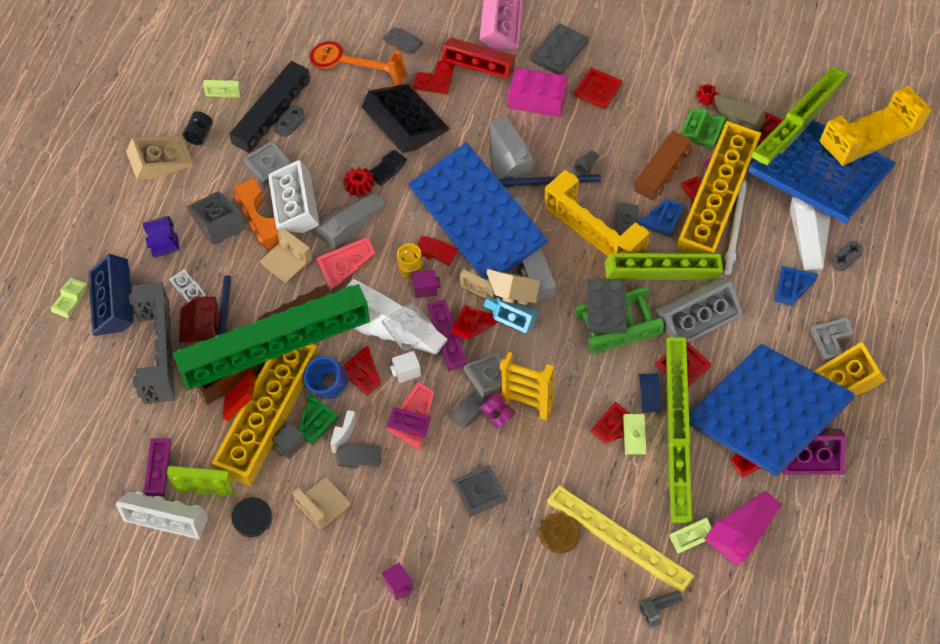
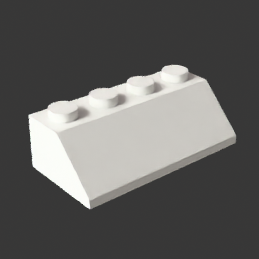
M301 160L268 174L276 229L281 230L284 228L289 232L305 233L320 226L311 173Z
M127 492L116 503V507L124 522L199 540L208 519L205 510L200 506H187L180 501L170 502L159 496L149 497L142 492Z

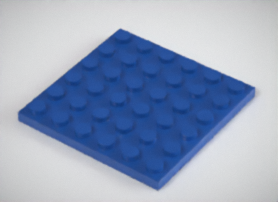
M812 120L783 154L779 153L769 165L760 163L758 160H755L750 165L749 173L847 224L892 171L896 162L874 151L842 166L820 143V138L826 126Z
M760 344L689 413V425L777 477L855 399L854 392Z

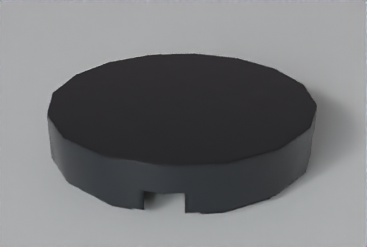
M246 498L234 507L231 515L232 524L242 536H260L271 525V509L262 499Z

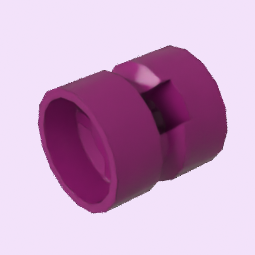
M499 391L479 406L485 416H490L489 421L496 429L516 414L510 404L504 403L505 398Z

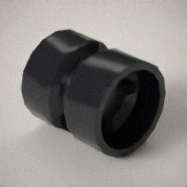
M200 111L193 112L182 133L183 138L191 144L202 145L213 125L212 118Z

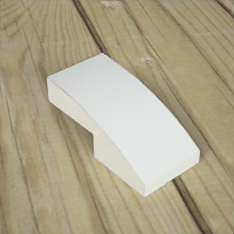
M347 410L343 428L335 426L330 444L332 453H337L338 448L344 446L350 438L357 421L355 411Z

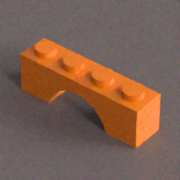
M252 178L234 186L236 194L233 197L237 205L241 204V212L244 218L248 217L250 220L248 224L252 232L256 231L258 243L260 245L263 244L266 251L276 247L279 244L278 232L280 230L276 229L275 218H265L257 213L258 207L264 200L255 179Z

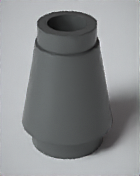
M590 151L577 159L574 165L575 171L579 175L589 174L599 157L595 151Z

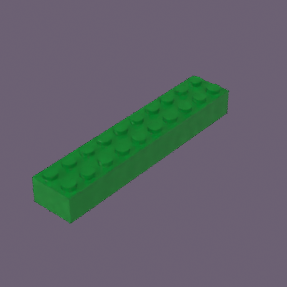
M359 284L351 285L338 292L329 293L322 298L310 300L308 303L300 306H294L287 311L275 313L262 320H256L244 327H237L225 334H218L209 340L200 341L187 348H181L174 352L173 356L185 388L189 391L370 322L367 300Z

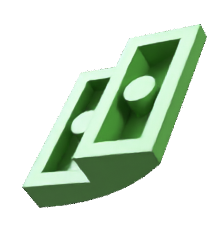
M691 108L680 134L691 139V143L716 148L727 119L725 116L709 115L708 110Z

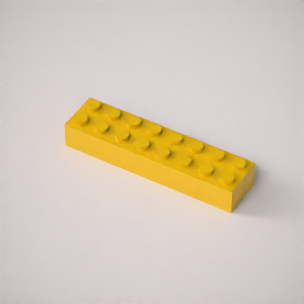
M726 121L679 237L676 251L684 254H715L752 160L751 156L758 145L760 132Z
M311 344L266 361L255 382L253 398L239 411L211 463L214 470L229 471L231 480L249 487L252 486L274 444L273 438L281 431L305 385L303 376L306 366L314 358L319 357L316 345Z

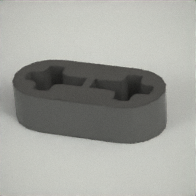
M856 241L847 243L833 256L832 267L837 271H844L861 257L862 245ZM850 249H851V250H854V249L857 250V252H856V251H853L851 254H849V253H850Z

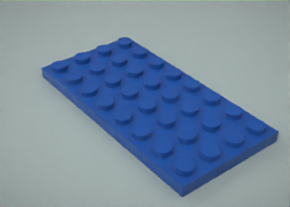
M467 142L408 183L413 193L478 275L485 280H489L487 269L508 272L549 242Z

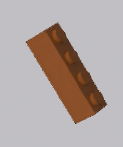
M672 130L636 179L635 192L652 201L655 200L657 195L660 196L664 191L665 184L671 182L675 170L681 168L683 159L689 157L692 151L690 147L691 139Z

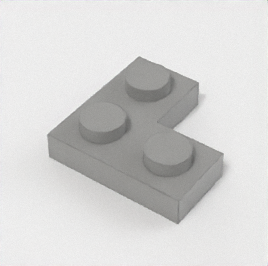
M848 318L811 326L810 328L824 363L842 354L838 341L854 336V331Z

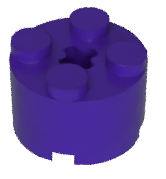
M170 216L143 223L144 231L148 234L145 241L147 247L151 248L154 258L175 253L179 250L178 236L174 232V224Z

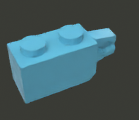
M491 297L486 298L484 306L493 310L492 314H494L493 318L524 333L534 329L539 311L518 304L516 301L514 303L502 301L503 298L500 297L497 300Z

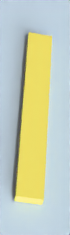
M560 485L548 498V504L563 514L573 517L579 525L682 594L694 579L692 573Z

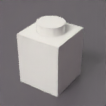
M414 351L392 358L393 366H390L393 377H397L399 383L421 376L420 365Z

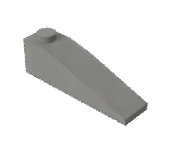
M505 116L490 121L492 167L496 178H517L532 173L533 158L508 117Z
M371 193L319 219L320 226L309 231L332 249L337 250L384 208L387 203L376 194Z

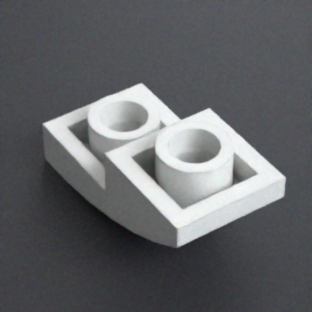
M185 269L169 279L170 284L190 306L206 297L205 292L196 281H193Z

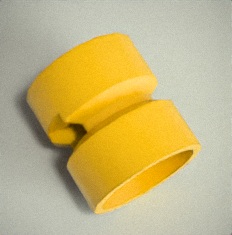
M407 243L400 246L397 250L398 269L404 277L413 278L412 272L422 271L421 251L417 245Z

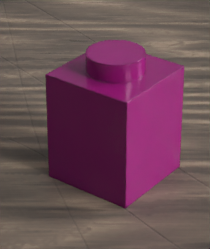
M435 270L412 272L415 298L438 296L437 288H441L440 277H436Z
M400 563L382 572L383 582L395 600L407 597L414 590L412 580Z

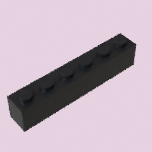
M290 61L229 133L232 144L248 153L253 148H256L259 141L268 134L270 128L279 120L282 113L288 110L292 101L298 98L304 87L308 86L310 83L309 69Z

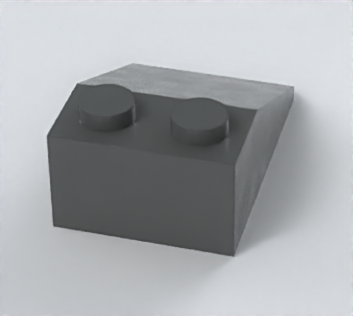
M219 191L186 206L205 237L213 245L223 242L226 238L238 235L246 229L240 210Z

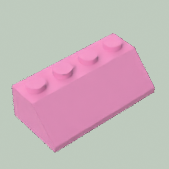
M483 0L479 40L492 49L517 50L520 40L523 0Z

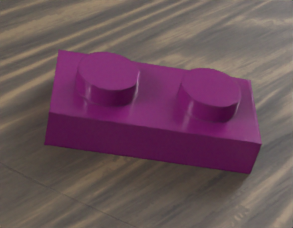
M393 407L387 427L426 438L431 417Z

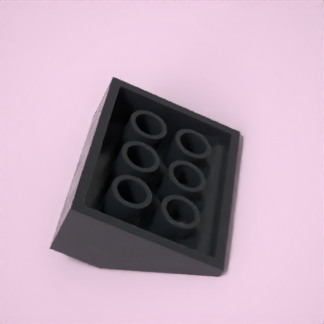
M408 83L369 90L361 107L402 153L417 150L449 130V127Z

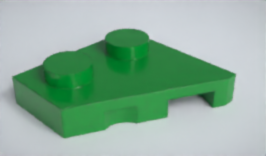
M309 394L298 430L304 435L305 441L313 446L339 417L335 412Z

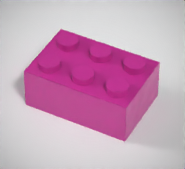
M516 67L508 94V108L560 117L568 90V76Z

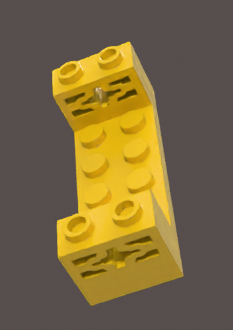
M906 86L894 92L888 107L852 123H849L842 115L828 121L820 138V143L844 166L921 130L932 109L909 86Z
M564 170L545 187V209L607 257L611 253H648L650 233L644 226H640L635 222L619 236L616 230L610 229L601 219L594 217L588 209L582 208L577 204L579 180L574 174Z

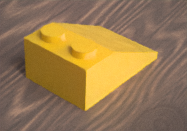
M863 342L814 370V372L854 392L855 396L870 391L887 381Z

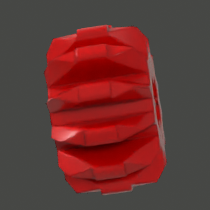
M360 166L357 170L351 168V172H346L343 179L345 190L350 193L351 197L355 194L358 198L362 194L366 196L367 192H372V187L375 184L373 174L368 172L367 168L361 170Z

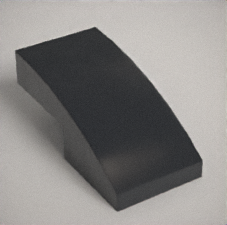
M392 150L382 157L380 164L368 172H371L374 181L382 186L405 165L407 159L396 150Z

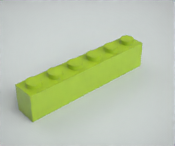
M611 253L605 261L607 279L716 280L723 272L721 254Z

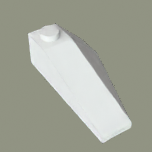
M792 197L790 214L803 270L807 272L823 270L830 216L804 201Z

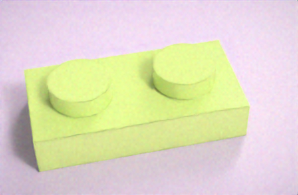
M204 80L203 87L206 96L241 98L239 81Z
M705 518L670 534L669 537L679 554L705 542L704 538L712 527L708 519Z

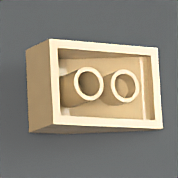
M182 136L132 138L126 151L137 180L155 179L193 165Z

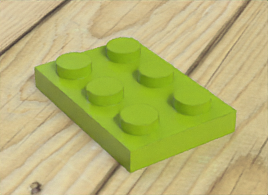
M168 466L167 475L174 491L179 493L195 492L199 495H206L208 493L220 497L233 496L234 486L229 471Z

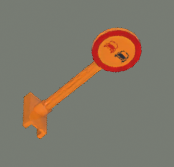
M326 41L316 45L309 55L311 64L318 69L333 68L340 62L383 70L391 74L394 86L402 85L401 78H407L408 76L400 51L394 50L389 61L383 63L344 55L343 48L339 43Z

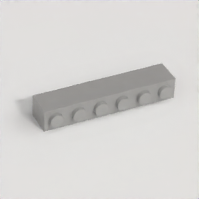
M522 197L514 198L528 215ZM540 248L518 264L522 268L520 269L521 276L540 281L536 301L556 296V285L543 251Z

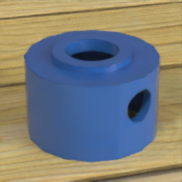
M320 356L314 358L308 363L304 371V383L308 390L322 399L337 398L347 387V371L341 364L330 357ZM335 374L336 381L334 385L330 388L325 387L323 383L325 376Z

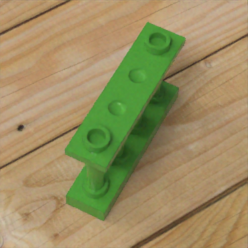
M648 287L636 288L626 293V320L628 326L626 333H607L603 335L590 333L591 338L588 339L590 355L663 334L664 323L662 318L653 319L645 301L648 300L649 296ZM583 303L575 307L576 320L584 318L586 325L587 303ZM638 303L646 322L638 325L635 324L627 305Z

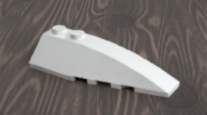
M355 279L346 286L359 284L368 304L370 322L353 328L356 331L367 336H378L381 340L386 341L389 339L396 341L397 344L403 346L404 344L411 345L414 349L437 354L448 341L445 336L418 316L376 290Z

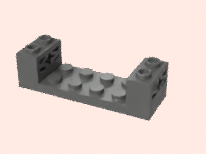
M163 282L132 286V293L129 294L134 314L138 315L140 321L157 319V323H154V331L158 337V340H155V349L159 355L156 357V366L136 369V376L133 377L134 388H137L138 398L141 397L144 404L174 401L170 304Z

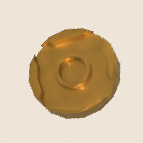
M563 513L551 514L544 519L540 527L541 543L546 549L554 553L569 552L579 542V524L573 517Z

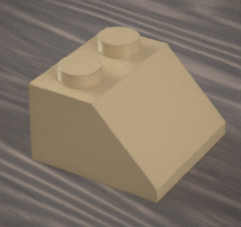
M487 269V275L494 293L497 296L503 297L502 301L514 303V300H516V303L527 305L528 302L536 303L540 285L539 280Z

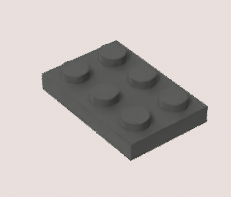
M559 23L533 54L531 62L554 74L562 75L589 42V37Z
M587 279L588 333H626L625 279Z

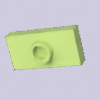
M644 414L623 415L625 455H645Z

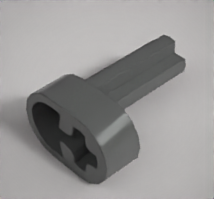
M677 590L655 599L648 597L639 600V608L648 627L651 628L661 624L659 610L681 603L683 598L681 592Z

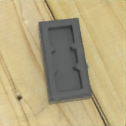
M620 202L615 227L619 236L636 222L639 205Z

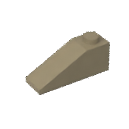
M715 96L716 110L725 116L729 122L760 132L766 122L765 109L723 96Z

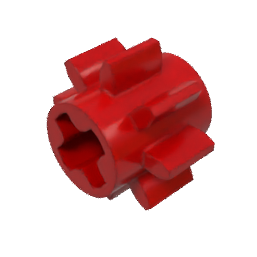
M709 83L703 86L700 85L699 91L696 92V98H699L698 103L705 106L715 104V96L719 95V92H716V86Z

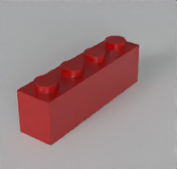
M450 37L443 45L441 61L507 79L514 71L516 55Z

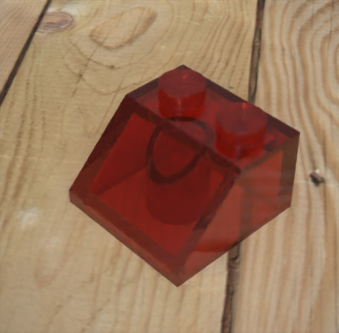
M215 296L196 297L180 308V343L206 341L217 336L219 307Z

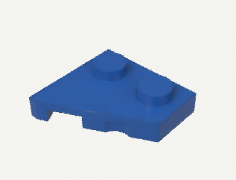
M666 199L659 207L652 209L650 214L644 219L640 218L638 224L646 229L672 237L685 204Z
M782 266L774 301L794 305L817 280L818 274Z

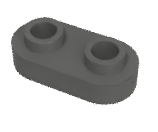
M300 107L290 108L276 122V133L282 137L291 135L305 120L304 110Z

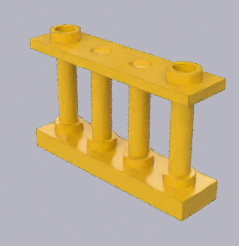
M508 352L506 359H502L499 370H502L501 395L505 398L504 403L508 404L511 399L536 407L540 411V419L547 420L554 404L555 366L547 364L545 370L539 372L514 364L512 353Z

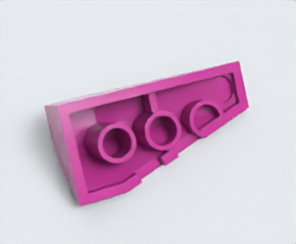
M765 491L715 523L704 540L736 566L745 561L781 506V503Z

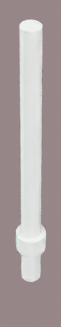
M744 180L737 196L728 251L725 253L724 258L726 262L724 274L731 275L733 263L736 261L735 250L747 182Z

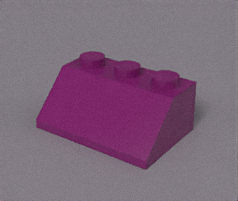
M824 429L783 470V475H844L846 435L843 430Z

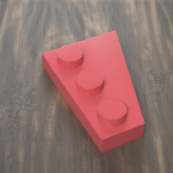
M368 237L317 257L316 261L331 292L375 256V251Z
M418 382L400 409L429 416L435 392ZM386 427L387 431L420 450L423 437Z

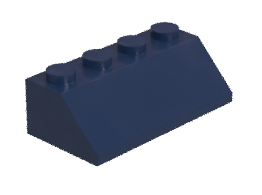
M109 253L88 271L92 335L94 336L123 332L133 323L134 316L129 299V294H131L130 269L128 259Z

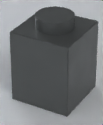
M288 423L273 438L274 450L280 456L284 455L290 459L305 444L304 435Z

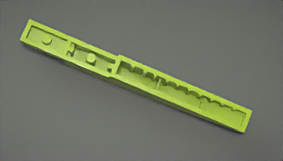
M832 67L787 113L786 118L753 151L751 157L760 163L769 165L779 153L783 154L822 110L849 74L836 67Z
M666 337L668 469L671 523H691L686 337Z

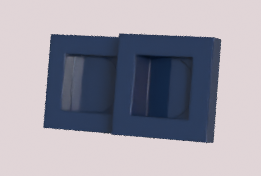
M659 373L639 374L642 413L662 412Z

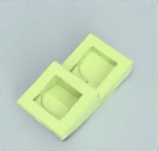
M70 278L60 289L61 295L51 306V311L69 318L81 300L87 284Z

